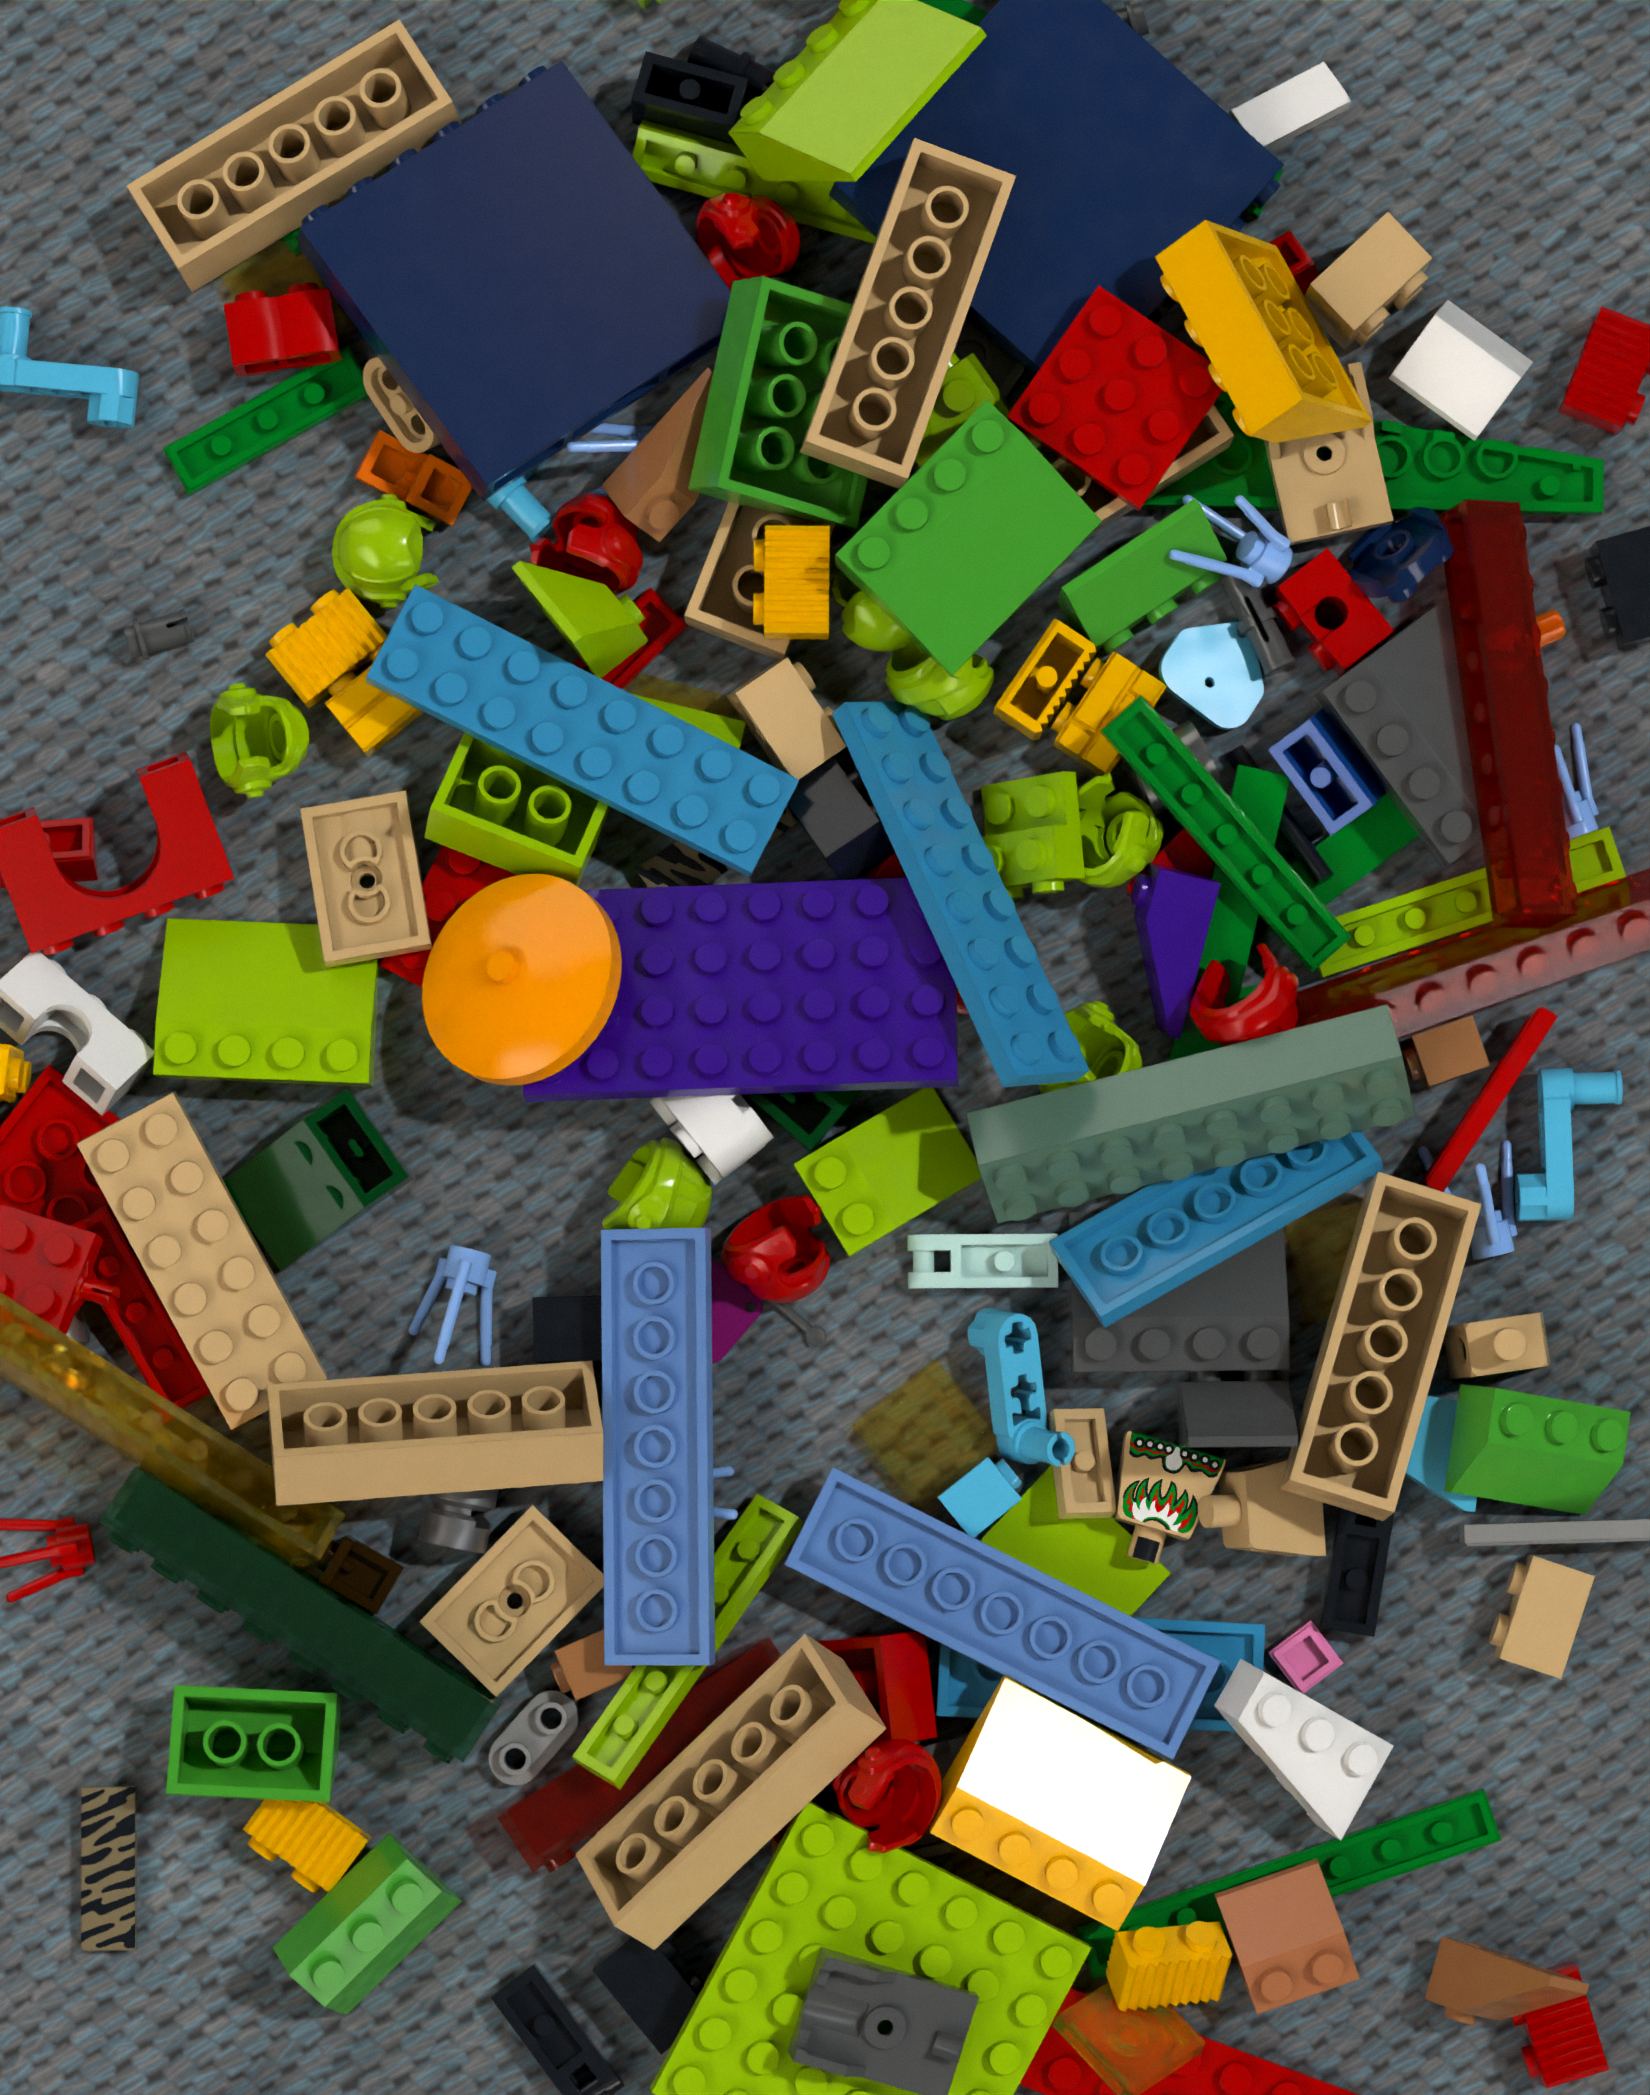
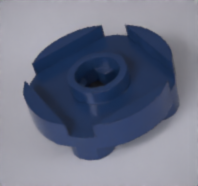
M1426 507L1407 509L1406 511L1411 516L1410 518L1403 519L1397 523L1393 521L1390 525L1371 528L1357 541L1349 555L1354 566L1352 570L1347 568V573L1367 597L1381 598L1388 596L1390 601L1394 603L1404 601L1414 594L1420 580L1453 555L1455 549L1449 539L1448 530L1433 510Z

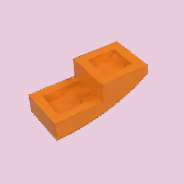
M381 430L376 432L353 477L384 494L397 495L398 500L406 502L408 506L449 526H453L472 489V485L458 468L432 454L426 455L424 453L411 452L404 448L398 439Z

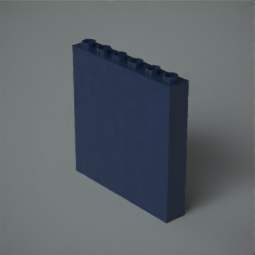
M1000 0L977 25L986 33V38L856 182H835L829 194L830 197L877 238L903 162L914 138L1015 175L1014 184L966 318L1013 361L1023 366L1032 378L1035 377L1098 285L1157 325L1175 305L1176 301L1168 295L1162 286L1160 277L1164 273L1155 256L1204 220L1240 232L1246 225L1239 218L1240 215L1251 203L1261 209L1281 186L1274 178L1284 164L1101 0Z
M562 61L548 70L545 66L535 68L520 81V88L505 97L501 93L491 96L477 108V115L462 125L458 121L447 124L434 135L433 143L418 153L414 148L403 152L391 162L388 172L375 180L371 176L361 179L348 189L345 194L347 198L335 206L329 208L327 204L317 207L305 216L301 222L303 226L299 230V249L483 501L567 447L569 442H574L719 347L731 293L723 279Z

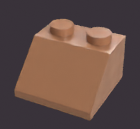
M1317 1859L1214 1894L1245 1989L1257 2015L1360 1979L1343 1926Z

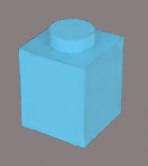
M985 1457L938 1495L937 1498L964 1532L974 1538L1022 1500L1015 1489L1023 1483L1003 1458L994 1465L989 1457Z

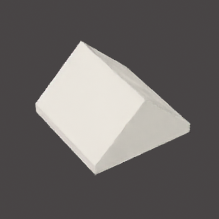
M1447 300L1427 324L1389 379L1475 441L1532 365L1533 361Z

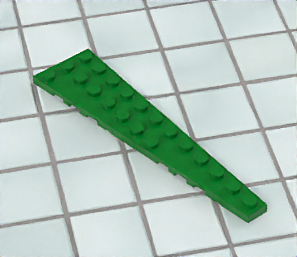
M1026 371L1006 398L1011 408L1014 407L1033 379ZM1223 391L1214 405L1234 434L1230 447L1148 499L1141 509H1179L1185 505L1182 502L1183 497L1190 495L1212 510H1241L1235 504V497L1242 495L1257 510L1279 511L1264 440L1253 436L1249 437L1239 428L1232 414L1236 407L1228 392ZM1373 420L1376 445L1392 513H1408L1406 510L1414 507H1426L1435 513L1601 516L1603 513V459L1532 446L1526 448L1519 447L1513 443L1492 439H1476L1474 441L1469 437L1455 435L1454 432L1438 429L1431 431L1403 426V423ZM1321 447L1317 450V457L1322 461H1327L1332 456L1330 449L1327 447Z

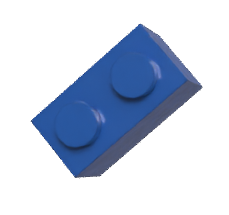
M1324 708L1284 735L1268 749L1331 836L1374 806L1386 794Z

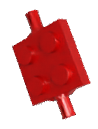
M2 1205L0 1209V1320L65 1340L74 1314L84 1304L85 1300L107 1306L110 1309L114 1308L118 1302L110 1296L119 1299L120 1288L93 1280L94 1263L104 1239L96 1233Z

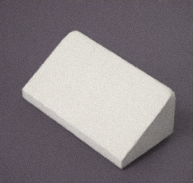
M1322 62L1232 109L1230 112L1235 121L1269 151L1344 112L1349 108L1351 100L1325 62Z

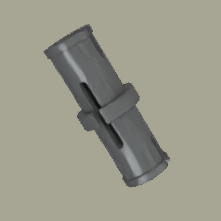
M1231 576L1223 577L1220 583L1225 588L1240 620L1237 628L1241 636L1247 635L1264 668L1265 676L1277 674L1295 664L1296 660L1291 655L1276 623L1279 615L1275 607L1269 608L1260 588H1255L1242 579ZM1247 601L1252 602L1269 637L1268 642L1264 641L1247 606Z

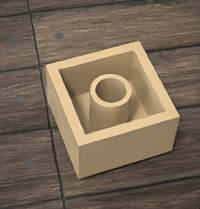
M1387 212L1309 285L1304 297L1319 324L1344 350L1354 341L1362 347L1384 327L1385 324L1383 322L1390 316L1387 310L1393 304L1401 311L1423 290L1422 286L1429 279L1424 272L1432 257Z

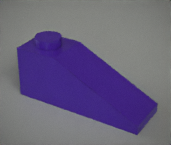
M1148 863L1145 873H1139L1135 879L1131 903L1136 905L1134 917L1157 1029L1169 1037L1180 1039L1221 883L1208 876Z

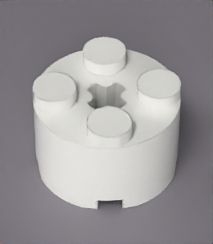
M741 1095L652 1098L649 1101L668 1126L677 1121L669 1129L688 1153L694 1158L701 1153L703 1154L695 1161L714 1185L726 1178L774 1138Z

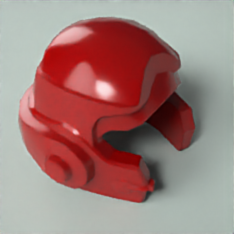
M740 193L719 194L704 203L696 220L698 246L730 290L735 280L759 276L772 278L792 269L798 257L800 236L794 218L781 203L773 201L766 196H746Z
M585 493L575 497L557 510L552 524L556 533L554 544L547 538H539L534 545L529 546L531 564L606 584L614 595L630 589L637 582L643 565L642 552L637 545L638 529L636 525L623 516L612 499L592 493Z
M1261 943L1257 946L1262 956L1263 969L1266 972L1264 979L1251 994L1230 1007L1225 1008V996L1231 986L1225 967L1217 960H1211L1191 1000L1190 1008L1191 1018L1201 1034L1209 1042H1219L1224 1047L1295 1028L1298 1021V1008L1295 1001L1297 998L1298 979L1286 966L1279 965L1278 960L1266 944Z
M809 1196L785 1197L765 1205L742 1220L724 1241L720 1255L728 1276L737 1283L746 1284L755 1297L774 1303H791L809 1296L823 1283L830 1267V1255L828 1250L825 1249L824 1242L816 1239L811 1231V1227L817 1226L822 1221L821 1207L816 1205Z
M906 1739L872 1742L831 1783L836 1792L842 1813L847 1820L861 1828L878 1827V1830L867 1834L868 1850L870 1852L886 1853L902 1846H909L919 1840L933 1821L939 1809L942 1794L941 1775L934 1758L921 1745Z

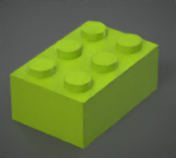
M464 732L430 807L424 838L516 875L547 874L567 880L578 887L612 807Z

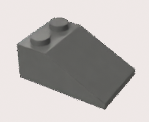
M1275 1370L1243 1371V1381H1221V1371H1189V1382H1177L1178 1446H1299L1288 1381H1275Z

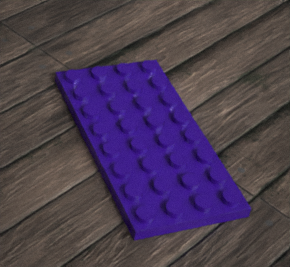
M907 877L583 890L592 896L607 912L618 935L622 957V973L617 999L605 1026L589 1048L578 1059L558 1073L540 1081L523 1084V1096L526 1102L959 1087L957 986Z

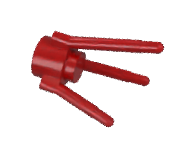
M74 1516L57 1520L0 1518V1530L56 1532L54 1535L46 1536L47 1547L1 1556L0 1568H8L50 1559L52 1568L62 1566V1568L9 1592L6 1599L10 1603L30 1596L67 1578L85 1575L84 1567L96 1564L88 1522L75 1524Z

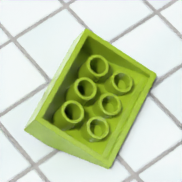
M841 0L838 5L840 10L827 24L818 27L806 39L807 46L794 60L785 63L775 72L773 76L774 82L762 96L754 98L743 107L740 112L741 119L728 133L763 181L856 182L986 38V33L977 25L918 0Z
M167 918L156 1014L153 1075L168 1079L373 1087L379 958L372 959L371 961L366 960L326 967L318 924Z

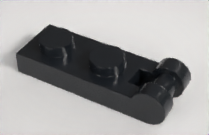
M1338 1507L1319 1627L1374 1637L1394 1513L1384 1521L1375 1519L1374 1527L1355 1524L1356 1513Z
M536 1963L491 1996L498 2009L562 2095H604L607 2092L613 2095L625 2086L622 2079L599 2051ZM586 2063L594 2075L579 2086L570 2074Z

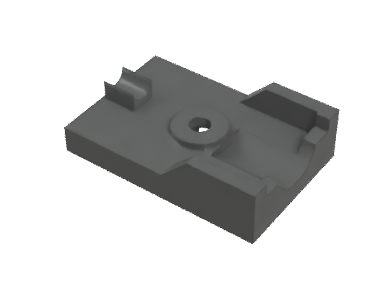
M821 1947L791 2038L788 2053L793 2062L841 2076L863 2077L921 2095H948L979 1997L975 1992ZM883 2020H889L892 2023V2029L887 2034H881L877 2030L878 2024Z

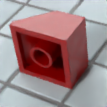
M913 1630L817 1641L845 1661L887 1729L873 1742H883L890 1739H906L915 1742L937 1738L925 1635Z

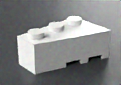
M1240 1659L1215 1703V1708L1251 1750L1270 1768L1280 1784L1305 1809L1309 1818L1318 1827L1341 1841L1390 1754L1393 1745Z

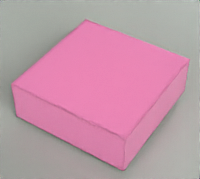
M1311 1620L1268 1651V1654L1294 1689L1302 1694L1344 1664Z

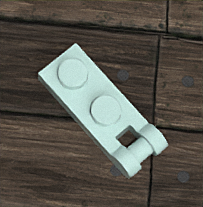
M1058 1234L907 1235V1251H913V1272H908V1289L1058 1288V1260L1053 1254L1049 1243ZM934 1251H950V1272H934Z

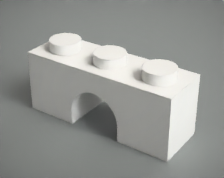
M40 951L30 952L0 979V1028L21 1046L34 1034L42 1031H53L67 1037L75 1046L77 1054L62 1082L101 1116L143 1077L154 1057V1050L147 1045L145 1039L138 1032L127 1028L112 1015L99 998L88 994L74 982L60 964L48 959Z

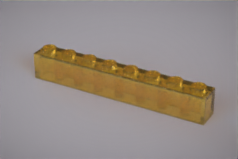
M0 1292V1377L298 1567H305L321 1559L346 1516L345 1513L328 1502L276 1506L272 1466Z

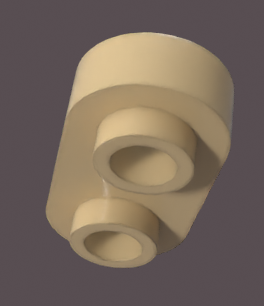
M379 357L370 359L363 370L365 390L400 444L414 453H422L441 444Z

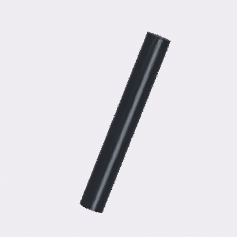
M1244 745L1235 748L1226 756L1235 771L1238 764L1260 769ZM1284 804L1278 832L1315 885L1319 886L1329 880L1334 873Z

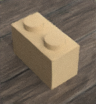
M788 657L777 660L726 696L741 719L746 721L747 728L772 765L800 779L847 747V745L840 736L841 732L832 715L834 711L829 706L822 709L811 693L816 686L810 674L800 662L792 665Z
M1528 1554L1524 1564L1515 1562L1506 1586V1592L1513 1594L1507 1615L1501 1613L1497 1615L1489 1638V1644L1497 1646L1494 1657L1562 1679L1595 1576Z

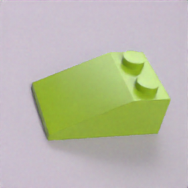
M922 1088L793 1164L816 1205L821 1207L822 1215L848 1258L982 1178L977 1159L934 1088Z

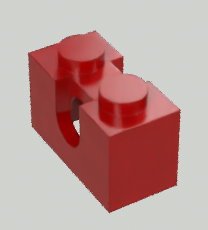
M1326 548L1277 587L1274 596L1279 602L1274 607L1281 620L1292 631L1301 626L1313 641L1307 647V650L1315 662L1325 672L1333 668L1341 676L1392 635L1394 629L1364 592L1352 581V577L1330 550ZM1329 603L1337 606L1343 614V624L1333 630L1321 627L1315 618V609L1319 605Z

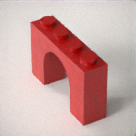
M186 751L135 769L154 818L157 843L153 858L146 870L138 878L125 886L111 890H94L83 887L69 879L60 870L53 858L34 807L0 819V872L31 953L42 950L44 955L61 952L74 945L72 939L74 937L93 931L96 937L110 934L125 926L123 919L142 912L145 918L164 914L175 908L174 900L194 894L195 899L213 896L226 888L224 882L234 879L198 778Z

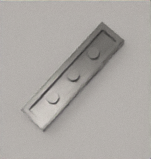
M1650 1518L1458 1524L1459 1543H1462L1463 1546L1650 1541Z

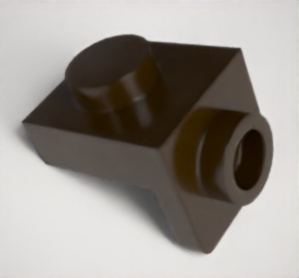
M350 1535L345 1536L341 1544L331 1540L316 1566L317 1569L324 1572L318 1582L320 1585L327 1589L335 1590L376 1615L381 1610L405 1568Z

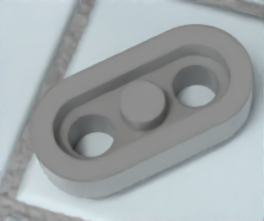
M547 1690L537 1694L491 1746L489 1765L495 1777L508 1785H523L534 1779L577 1729L579 1711L574 1700L566 1693L562 1694L558 1690ZM555 1708L561 1713L562 1721L558 1727L549 1728L543 1724L541 1715L545 1709ZM513 1748L522 1750L526 1756L524 1766L517 1769L511 1768L505 1759L508 1750Z

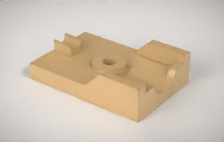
M1361 362L1348 364L1343 368L1372 419L1371 423L1363 428L1279 443L1264 440L1285 537L1291 540L1290 546L1390 525L1394 521L1376 445L1373 414ZM1321 447H1327L1330 449L1332 456L1329 460L1322 461L1317 457V450Z
M406 790L301 808L300 812L326 967L366 960L371 961L372 959L432 949L419 869L418 849L410 801ZM370 875L375 878V883L371 888H363L360 885V880L363 876Z
M532 1505L419 1622L497 1697L604 1587V1574ZM512 1593H518L523 1599V1603L518 1609H512L507 1604V1598Z

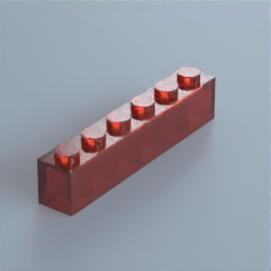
M770 1636L693 1686L620 1790L576 1763L502 1812L497 1818L532 1872L544 1865L547 1871L551 1873L574 1858L576 1855L571 1848L587 1836H590L592 1839L782 1656Z

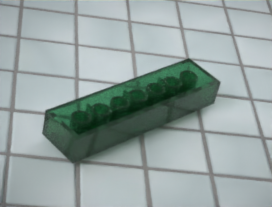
M148 1465L134 1467L99 1520L100 1523L109 1528L105 1537L130 1554H133L134 1551L139 1553L142 1550L155 1559L150 1567L176 1584L179 1581L184 1582L185 1579L200 1588L196 1597L204 1604L221 1614L232 1609L245 1618L241 1627L248 1633L267 1644L275 1639L279 1640L291 1648L286 1657L312 1674L321 1668L336 1678L332 1684L336 1691L357 1704L365 1698L381 1708L377 1715L380 1720L402 1734H405L406 1730L408 1731L412 1728L427 1738L423 1748L448 1764L454 1758L464 1762L470 1756L505 1703V1701L495 1697L490 1691L352 1600L331 1588L327 1589L318 1583L319 1578Z

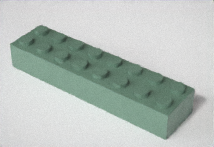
M1387 1004L966 1114L978 1167L997 1223L999 1224L1010 1220H1025L1034 1214L1061 1207H1076L1088 1200L1115 1193H1130L1139 1187L1166 1180H1181L1190 1174L1220 1166H1235L1243 1160L1270 1153H1286L1295 1147L1325 1139H1340L1348 1133L1371 1127L1391 1126L1402 1119L1414 1117L1415 1111L1403 1056Z

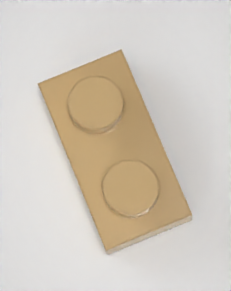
M1104 1408L1053 1409L1047 1414L1048 1430L1068 1433L1075 1443V1453L1072 1460L1067 1465L1060 1463L1061 1467L1053 1466L1059 1519L1110 1518L1117 1512Z

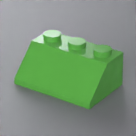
M1196 498L1061 587L1057 604L1076 632L1095 644L1096 652L1101 648H1104L1108 655L1113 651L1115 652L1135 637L1130 631L1131 628L1148 618L1152 625L1160 622L1179 608L1174 601L1176 598L1190 589L1197 596L1223 578L1220 573L1172 560L1169 557V551L1176 549L1225 563L1227 561V557Z
M1460 1384L1444 1492L1585 1515L1623 1466L1631 1412L1493 1387Z
M174 1685L166 1794L331 1803L339 1753L342 1701L338 1693Z
M389 1832L273 1946V1949L288 1975L324 2007L347 2015L462 1900Z

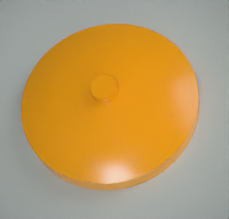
M537 873L516 875L499 880L477 892L456 910L447 921L432 947L424 971L422 984L423 1013L429 1034L437 1048L452 1064L481 1081L496 1085L515 1086L530 1084L550 1077L569 1066L598 1037L617 999L622 973V957L618 935L613 922L603 907L592 896L573 883L552 875Z

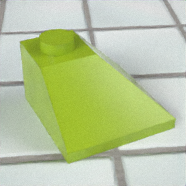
M519 561L511 567L536 605L596 677L603 678L648 642L647 637L638 625L646 618L627 594L617 599L606 584Z

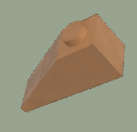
M709 367L601 485L623 516L658 542L688 512L700 494L688 490L713 376V370Z
M1442 1936L1425 1999L1445 2006L1444 2017L1475 2025L1477 2016L1500 2021L1587 1995L1589 1984L1482 1945Z

